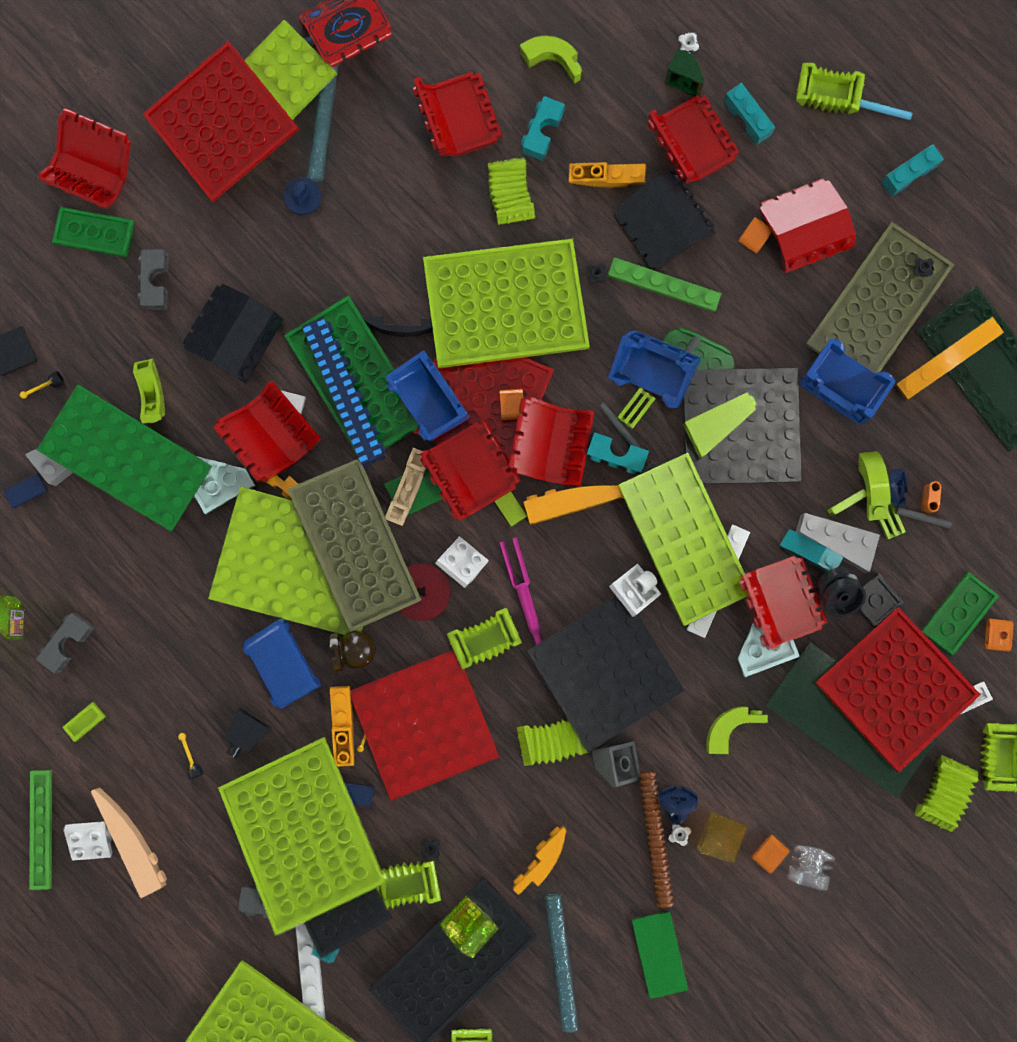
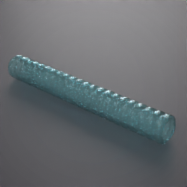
M339 64L332 67L337 73V68H339ZM337 75L318 95L319 100L317 101L318 106L315 113L317 117H315L316 123H314L315 128L313 129L315 134L312 135L313 145L311 146L312 151L309 158L311 162L308 164L310 168H308L309 174H307L308 179L316 182L324 180L322 175L325 173L323 169H325L324 164L326 163L325 158L328 151L326 147H328L327 141H329L328 136L331 129L329 124L332 122L331 113L333 112L332 107L335 100L333 96H335Z
M555 893L546 895L544 898L547 900L545 906L548 907L546 912L549 913L547 915L549 919L548 925H550L548 929L551 932L549 937L552 938L550 943L553 944L551 950H553L552 956H554L553 962L555 963L553 968L556 969L554 974L557 975L555 981H557V994H559L557 998L560 1000L558 1006L561 1007L559 1009L561 1013L560 1019H562L561 1025H563L561 1029L565 1033H572L579 1030L577 1025L578 1019H576L578 1015L575 1012L577 1007L574 1006L576 1001L574 1000L575 994H573L574 988L571 981L573 976L570 975L572 970L569 969L571 963H569V950H567L569 946L566 944L568 938H565L567 932H565V919H563L565 915L562 913L564 907H561L563 901H561L562 895Z

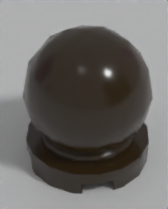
M354 630L346 633L343 637H340L339 633L330 635V650L334 649L335 659H331L334 671H343L345 665L353 669H360L374 660L376 645L372 637L367 633Z

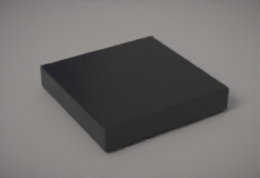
M20 326L0 335L1 376L38 362L24 327Z
M878 573L863 586L866 590L867 598L859 611L875 628L896 608L903 605L904 601Z

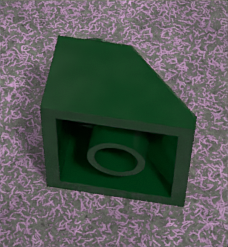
M677 49L668 68L664 84L694 97L700 96L705 80L696 58L687 50Z

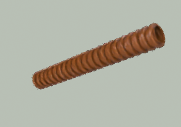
M642 772L639 774V777H641L639 782L642 784L640 789L643 790L641 795L644 797L642 802H644L643 808H645L644 814H646L644 818L647 820L645 826L648 827L646 832L649 833L647 838L650 840L648 845H650L649 851H651L650 857H652L650 862L653 864L651 869L654 870L652 875L655 876L653 881L655 882L654 888H656L655 894H657L656 900L658 901L656 905L659 908H667L674 905V901H672L673 895H671L672 889H670L672 885L669 882L671 878L668 876L670 871L667 870L669 865L666 863L668 858H666L665 839H663L665 835L662 833L664 828L661 827L663 822L660 820L662 815H660L661 809H659V797L657 796L659 792L656 790L658 785L655 784L657 779L654 777L656 772Z

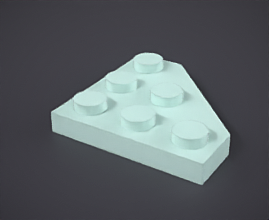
M198 457L213 466L195 494V498L204 514L207 515L236 498L240 486L248 489L256 486L246 469Z
M753 623L737 659L744 677L800 656L794 640L780 644L772 650H767L760 642L759 636L762 635L759 628L756 629Z

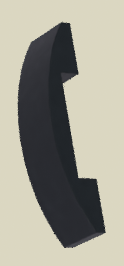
M364 316L367 326L387 335L412 337L433 331L431 319L421 318V326L384 324V318L380 316Z

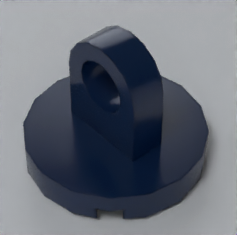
M297 178L286 186L284 201L292 213L297 215L311 214L319 208L321 191L313 180Z
M893 469L890 478H888L891 503L894 507H902L907 500L904 497V493L908 491L907 477L903 469Z
M669 786L660 791L659 805L668 812L669 819L675 825L685 822L687 814L692 813L698 806L697 794L687 787L680 789L676 788V786Z

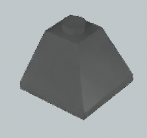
M634 741L603 746L592 750L595 769L612 787H619L641 780Z

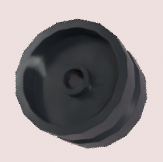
M837 567L827 571L820 577L816 585L818 597L823 602L828 613L835 617H846L854 614L864 605L867 598L866 590L859 582L855 573L846 567Z

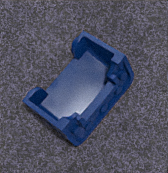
M630 331L622 336L608 379L613 380L612 382L619 386L628 383L637 385L662 396V400L665 402L664 405L667 407L678 408L696 372L700 358L644 333Z
M831 338L799 383L805 390L853 422L863 425L873 417L896 380L885 371L873 373L844 353V344L841 341Z
M424 350L386 376L388 380L386 385L392 393L396 391L419 424L420 430L418 432L424 441L426 439L432 441L470 418Z
M283 618L245 640L244 646H242L245 654L253 660L272 695L270 697L272 704L280 709L323 686L319 678H316L314 674L311 675L314 671L310 669L293 638V633L288 632L290 628L288 621Z

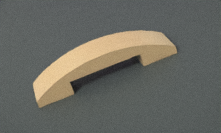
M416 448L412 449L394 499L391 501L385 516L386 520L403 526L426 472L420 461L422 458L420 453L423 451Z

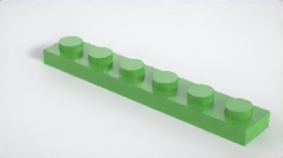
M615 257L608 273L610 278L714 313L722 294Z
M52 770L30 771L29 890H45L52 888Z

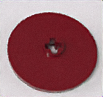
M424 563L408 566L407 569L416 589L425 587L426 596H420L421 601L399 611L412 620H431L440 615L449 602V582L442 571L435 566Z

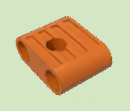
M754 217L738 242L757 254L772 231L767 224Z
M523 389L500 390L502 420H514L518 418V415L522 416V413L519 412L521 398H523Z
M931 482L923 488L921 509L925 514L936 512L940 507L941 484L939 482Z
M988 619L986 623L985 649L1010 652L1012 648L1013 621Z
M771 834L751 858L771 874L788 855L790 850Z

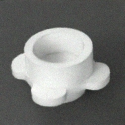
M695 33L681 35L678 39L682 46L681 50L697 51L699 48Z
M673 824V831L669 835V840L685 846L688 843V835L691 833L690 828Z

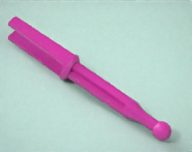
M516 537L513 538V543L525 583L517 585L504 541L500 542V546L513 588L517 589L529 631L537 645L542 642L540 625L528 588L530 583Z

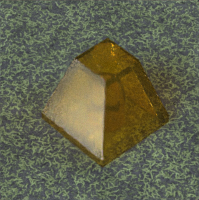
M710 812L697 849L699 852L711 857L734 863L747 826Z

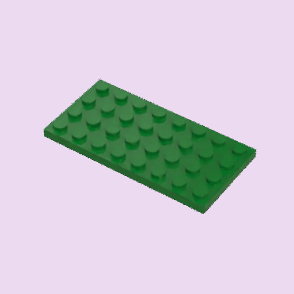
M349 295L284 335L355 453L356 450L302 327L322 317L326 322L330 321L335 332L332 335L334 339L337 338L342 347L339 350L341 356L345 355L349 363L347 370L349 373H353L357 382L354 386L356 390L360 389L364 398L361 402L370 411L372 416L369 418L371 425L375 424L379 432V435H376L378 441H382L385 448L420 428L396 391L392 393L386 385L388 382L386 376L395 369Z
M78 384L37 448L38 452L171 532L213 467Z

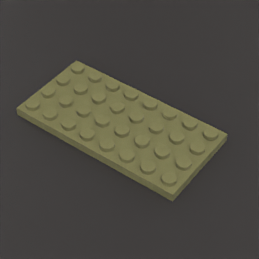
M891 222L805 345L817 354H820L831 338L837 339L844 344V353L873 373L880 372L955 264ZM917 258L922 260L930 258L934 261L932 265L933 275L931 277L915 276L914 268L916 264L914 262Z
M359 459L288 488L291 499L350 632L421 601Z

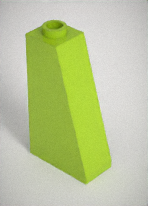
M747 392L684 422L683 426L699 459L711 451L756 410V401L752 395L749 396Z

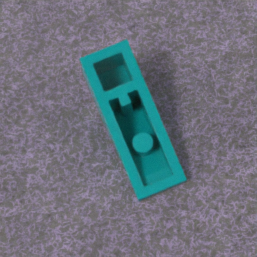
M791 529L787 531L779 545L799 558L803 557L804 561L825 573L837 568L844 558L831 549Z

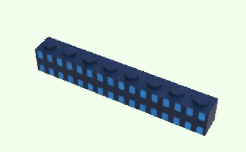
M322 317L302 326L361 464L364 467H368L385 459L384 453L387 452L383 442H379L376 435H379L375 424L371 425L369 418L372 416L368 407H364L361 402L364 398L360 389L356 390L354 386L357 382L353 373H349L347 370L349 363L345 355L341 356L339 350L342 347L337 338L334 339L332 335L335 331L331 322H326Z

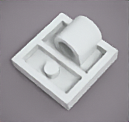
M459 536L435 564L466 588L489 560Z
M638 564L609 586L632 617L661 595L655 586L657 579L650 571L644 572Z
M105 822L65 825L64 833L72 860L111 857L112 848L110 843L112 836Z

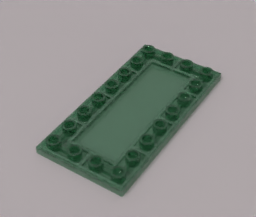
M975 286L915 332L934 357H936L991 317L995 319L1004 333L948 371L947 374L1009 452L1017 446V337L980 289Z
M809 642L765 706L895 798H898L941 733L900 772L896 773L815 684L838 661Z

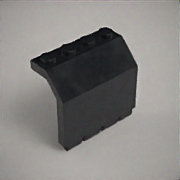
M668 171L646 183L616 207L618 211L614 214L620 226L627 223L623 230L630 241L638 239L633 245L641 257L648 254L644 261L651 270H654L656 267L657 269L663 268L694 243L705 237H711L716 233L713 229L715 228L713 222L704 216L703 207L699 203L696 204L693 200L694 195L688 187L685 188L682 183L683 179H679L674 171Z
M222 283L221 286L217 285L210 296L213 300H208L200 312L203 316H198L191 327L194 332H188L182 343L187 351L218 366L246 384L284 319L252 297Z

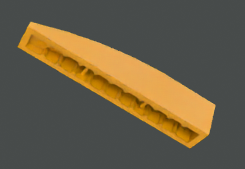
M991 317L895 385L905 400L910 399L1004 333L995 319Z
M588 486L556 492V489L544 492L545 495L538 497L537 494L526 497L527 501H524L523 504L529 524L532 525L622 499L623 496L618 486Z

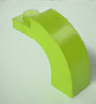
M539 36L520 45V54L529 68L543 60H554L565 68L573 83L581 79L582 69L577 62L578 53L566 41L552 36Z
M153 359L135 362L133 374L141 396L140 419L142 424L155 423L165 416L164 396L157 368Z
M878 451L859 453V472L863 476L867 492V519L869 521L888 519V504H891L889 479L883 458Z
M746 706L735 707L725 711L717 717L709 729L706 752L708 754H729V736L733 729L743 723H768V715L762 714L760 710H750V714H748V707Z

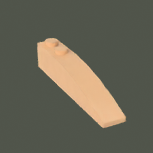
M101 788L92 790L91 793L140 898L167 885L165 882L167 880L166 875L157 865L158 858L156 854L151 852L142 834L129 816Z

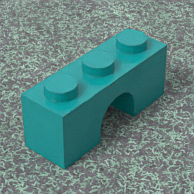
M742 83L726 93L723 101L733 116L737 114L741 116L746 125L745 132L756 146L772 135L775 126Z
M546 96L543 97L542 102L538 101L535 108L537 114L535 118H531L528 125L529 133L524 135L521 141L523 154L541 161L544 160L551 138L544 136L540 130L546 125L558 127L565 110V104Z
M932 144L887 174L881 183L889 195L893 197L920 176L923 177L938 167L944 158Z
M594 432L587 455H590V460L600 463L602 459L607 461L610 467L618 469L619 466L626 468L625 472L634 475L637 472L642 473L649 453L648 450L630 445L627 454L618 457L610 450L613 438Z

